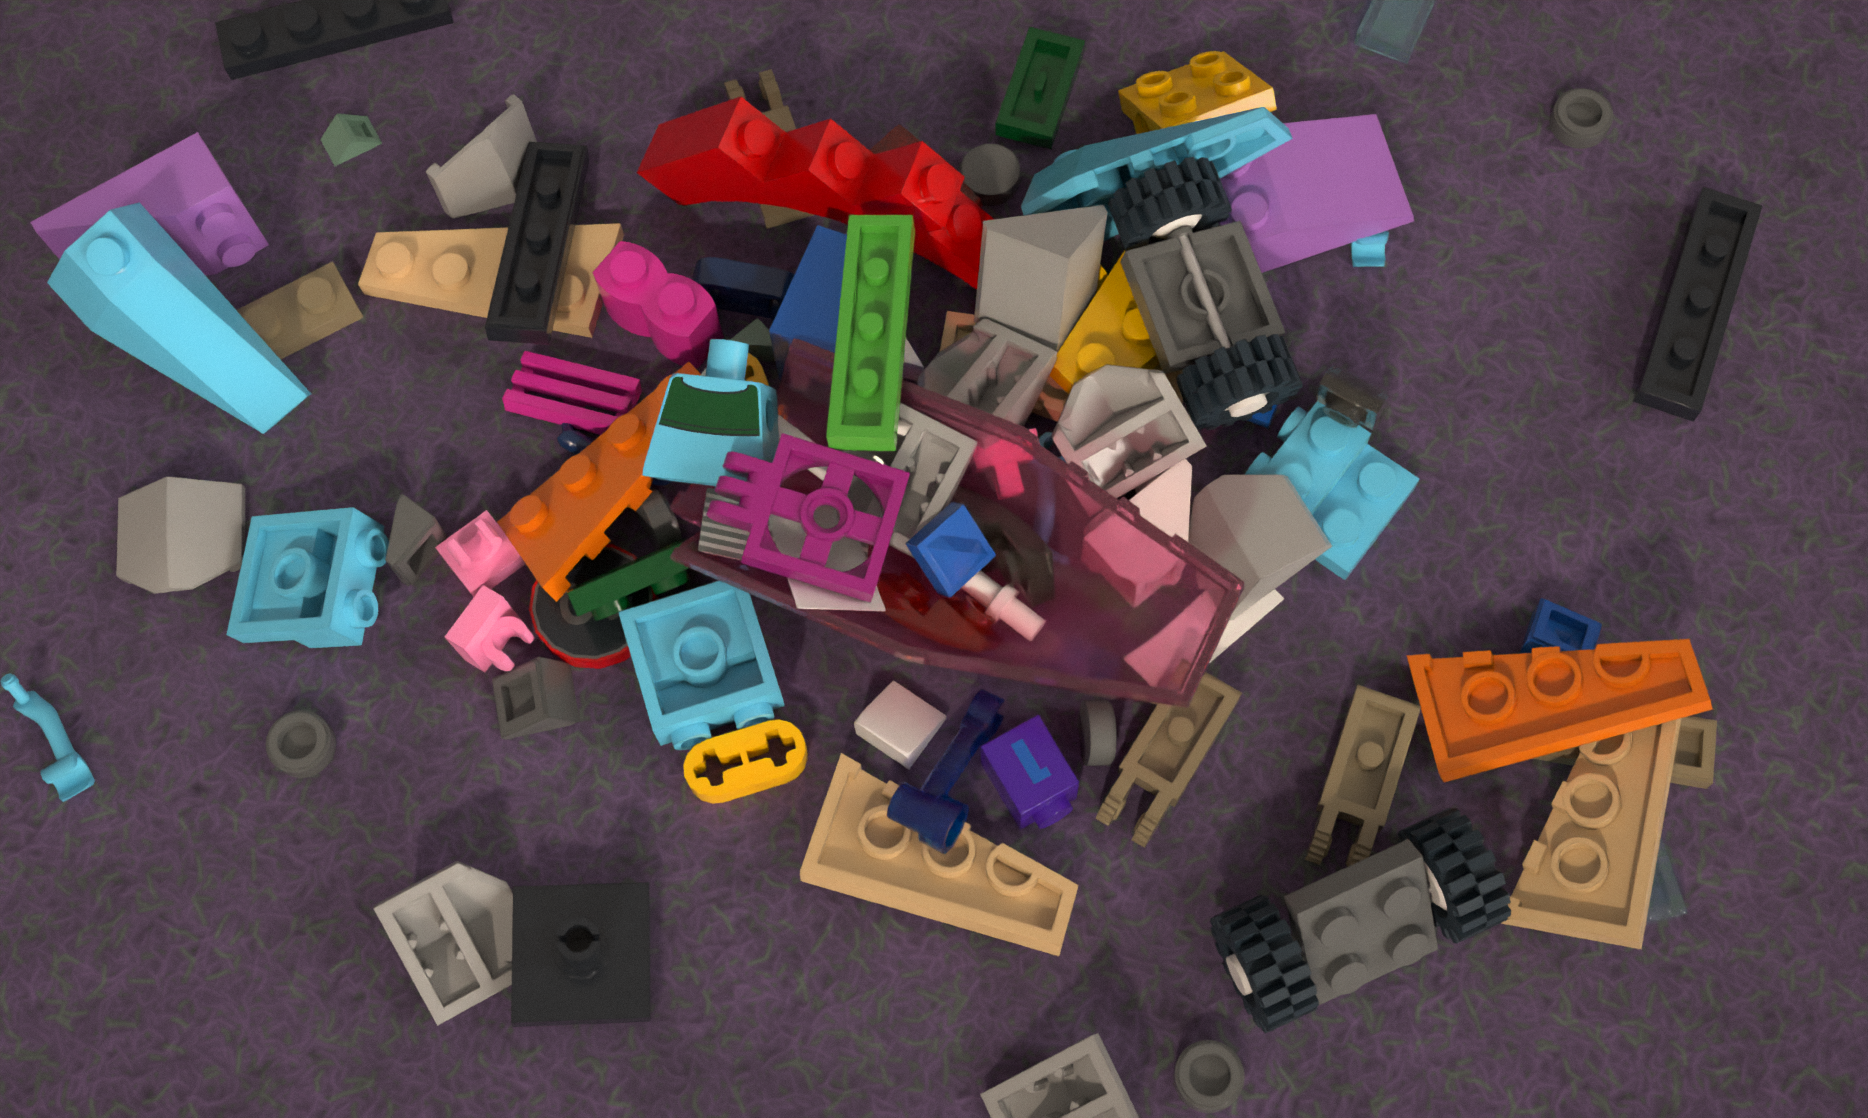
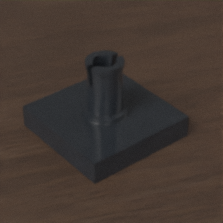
M649 882L513 886L511 1024L513 1027L651 1021Z

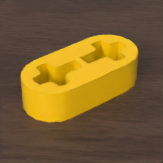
M780 719L765 721L706 739L696 744L688 752L684 761V777L693 794L702 801L712 804L727 802L786 784L796 779L805 769L808 760L807 746L800 730L792 723ZM780 737L784 746L795 745L796 749L786 753L787 763L783 766L775 767L771 758H763L753 762L749 760V758L767 753L769 751L768 741L773 738ZM711 757H718L722 765H730L740 761L743 763V765L724 771V783L718 786H712L707 777L697 778V774L706 771L707 764L705 760Z

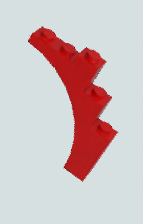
M741 96L659 124L636 172L682 206L710 201L750 202L790 208L833 219L847 225L849 215H913L915 227L913 252L961 278L976 290L983 221L994 220L960 191L965 176L923 141L874 154L831 118L785 132Z

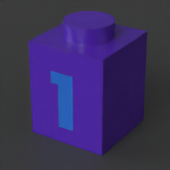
M1039 715L981 746V765L1020 830L1034 822L1039 829L1046 828L1058 822L1073 810L1070 802L1077 798L1079 781Z

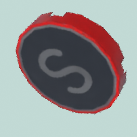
M607 544L594 560L584 555L565 578L572 584L570 587H573L633 561L637 557L613 544ZM536 579L532 586L529 612L535 633L552 654L574 667L602 669L624 662L631 656L619 613L598 621L594 620L591 611L577 617L567 591L556 602ZM651 585L627 595L631 606L624 610L659 600L658 596L654 594Z

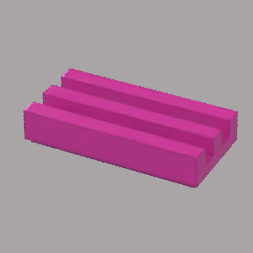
M524 351L520 359L522 368L521 370H515L511 378L513 387L511 390L506 389L502 400L505 411L560 425L568 423L576 429L602 435L608 430L614 420L627 414L636 406L642 389L640 379ZM530 390L562 398L563 403L527 393ZM590 405L617 413L613 416L583 407Z

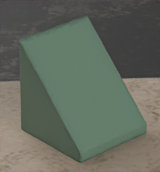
M339 113L336 114L320 139L334 166L382 144L368 116Z
M758 318L730 339L731 341L749 344L748 353L757 358L758 361L775 362L769 329Z

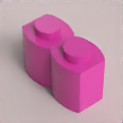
M620 241L593 271L603 303L610 317L619 326L631 333L651 337L656 348L672 362L681 366L690 362L698 369L708 357L710 339L723 340L724 336L716 305L710 294L700 284L688 277L667 273L662 262L646 248L634 243Z

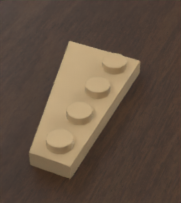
M621 223L575 225L553 331L593 337L603 305L593 271L612 249L622 241L624 232ZM508 228L376 232L358 285L364 295L487 318Z
M1681 718L1579 746L1580 754L1567 781H1562L1551 804L1553 810L1538 841H1533L1522 864L1524 870L1510 896L1511 903L1508 904L1511 909V916L1507 917L1508 920L1501 924L1642 949Z
M842 753L800 869V879L802 882L1056 956L1060 955L1078 890L1076 883L1006 844L996 845L972 832L970 824L947 812L944 816L913 799L912 792L891 780L886 784L861 770L860 763Z

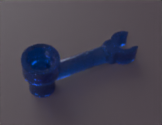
M984 689L978 691L961 721L959 731L920 789L904 782L895 791L888 806V819L918 833L919 842L943 854L951 850L964 828L969 807L967 804L948 796V794L980 745L986 744L988 739L1000 727L1004 715L998 713V710L1005 699Z

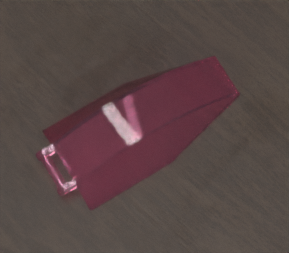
M794 338L789 346L790 352L785 360L778 390V414L816 444L829 447L826 434L835 353ZM902 380L900 403L978 442L951 502L965 505L997 555L981 571L1003 588L1010 584L1018 590L1019 594L1016 598L1046 620L1044 626L1032 641L1027 640L1001 619L996 623L984 615L987 608L961 588L952 597L938 595L915 558L888 545L877 582V588L886 611L797 608L787 577L741 563L742 560L698 551L701 531L683 542L679 548L675 547L670 556L671 560L905 661L1104 698L1185 708L1189 707L1244 590L1245 583L1176 533L1171 537L1141 516L1140 508L1125 497L1118 500L1089 479V472L1075 462L1071 461L1067 464L1039 444L1038 436L1025 427L905 380ZM805 469L790 476L780 487L809 495L811 492L820 489L823 481L808 469ZM691 483L686 492L679 491L670 508L682 519L701 527L707 487L715 489L716 486ZM868 544L867 559L871 556L874 547Z

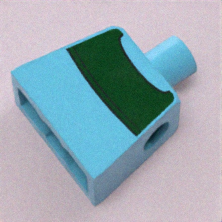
M710 339L706 376L681 373L672 374L644 462L642 476L667 481L716 486L719 476H729L742 481L747 479L746 477L730 473L723 468L727 452H738L773 463L779 444L776 390L768 385L745 381L749 344L731 340Z

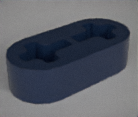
M705 257L696 262L692 280L700 284L710 294L717 309L775 319L795 274L774 267L719 257Z

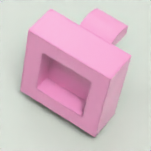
M487 510L435 547L473 597L483 585L492 589L525 565L519 553Z
M484 585L445 635L446 640L465 661L483 672H486L492 663L503 671H511L515 664L501 651L511 637H519L529 644L535 639L532 632L505 598Z

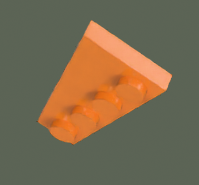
M690 362L686 363L676 372L701 375ZM672 374L663 379L651 394L627 414L614 420L608 430L578 455L569 458L559 471L535 491L520 499L512 507L511 511L497 522L541 587L556 602L572 585L565 577L585 555L594 560L609 543L610 539L604 532L626 507L636 511L652 493L650 487L653 478L642 476L643 466Z
M1690 639L1598 644L1596 649L1561 651L1559 646L1532 648V653L1493 655L1491 650L1463 652V657L1432 659L1430 654L1406 655L1437 769L1443 782L1713 710Z

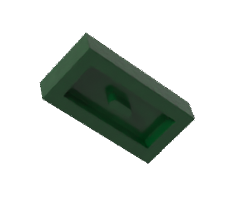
M1029 26L996 119L995 135L1052 150L1084 56L1085 40Z
M683 538L570 587L567 590V594L577 617L591 611L594 620L598 621L630 607L631 604L627 595L651 585L654 594L657 595L686 583L690 580L686 569L699 563L689 540Z

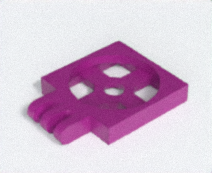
M784 433L781 435L773 463L738 452H727L723 468L730 473L746 477L747 479L742 481L729 476H719L714 491L722 497L739 503L736 506L727 502L712 500L706 515L716 522L750 532L741 563L871 603L910 473ZM814 467H828L822 487L811 492L809 495L780 487L786 479L797 472ZM853 475L861 479L872 490L880 504L883 518L854 510L850 499L847 497ZM830 505L838 511L840 520L832 528H822L814 520V511L819 506ZM771 514L801 523L802 529L807 535L799 559L782 554L774 544L768 528ZM843 537L874 546L871 556L851 570L841 572L825 567L832 543L839 541Z

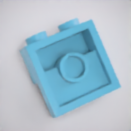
M1318 399L1309 412L1298 406L1291 413L1277 436L1284 444L1273 458L1264 452L1260 453L1250 465L1245 475H1285L1289 478L1332 545L1331 548L1315 560L1346 580L1416 488L1420 479L1367 444L1372 433L1321 399Z
M354 507L252 516L226 635L242 643L295 640L309 648L362 645L365 627L372 626L378 616V602L372 589L376 568L386 563L385 559L389 541L384 533L385 526Z
M743 573L618 612L652 730L660 745L672 742L675 750L692 749L696 744L712 738L710 732L712 729L735 722L739 730L770 721L775 717L773 710L785 706Z

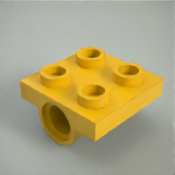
M1224 51L1200 53L1190 60V64L1169 72L1154 71L1144 74L1136 80V84L1118 90L1122 111L1133 121L1136 134L1265 107L1269 112L1277 110L1273 87Z

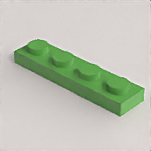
M849 215L826 434L829 448L852 451H896L915 235L913 215Z

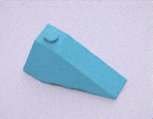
M1265 107L1085 145L1080 149L1070 150L1059 155L1052 165L1034 174L1021 209L1023 215L1104 205L1108 212L1104 241L1119 234L1109 210V199L1114 198L1113 194L1117 189L1127 188L1126 182L1132 178L1142 179L1145 177L1144 172L1154 168L1155 171L1164 169L1165 163L1174 160L1179 165L1185 158L1194 157L1195 161L1201 157L1208 158L1209 161L1212 160L1219 178H1222L1293 138L1286 125Z
M140 202L109 210L64 251L47 282L92 332L263 434L311 395L307 388Z

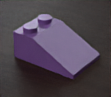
M1376 114L1283 123L1289 128L1293 139L1220 178L1232 208V212L1228 213L1229 218L1224 222H1220V225L1241 221L1261 273L1414 221L1410 205Z
M198 132L30 222L36 233L60 260L64 251L109 210L140 202L204 275H214L229 267L241 266L251 260L256 252L269 245Z

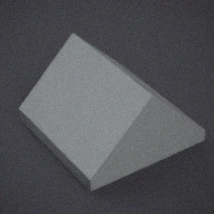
M1104 205L983 221L974 316L975 324L987 318L1058 352L1096 295L1108 213Z

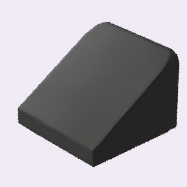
M404 494L398 497L385 561L401 582L409 587L410 584L412 586L440 555L435 547L446 540L448 536L433 515Z
M537 657L513 668L511 671L492 678L501 739L507 740L566 727L580 721L571 667L568 663Z

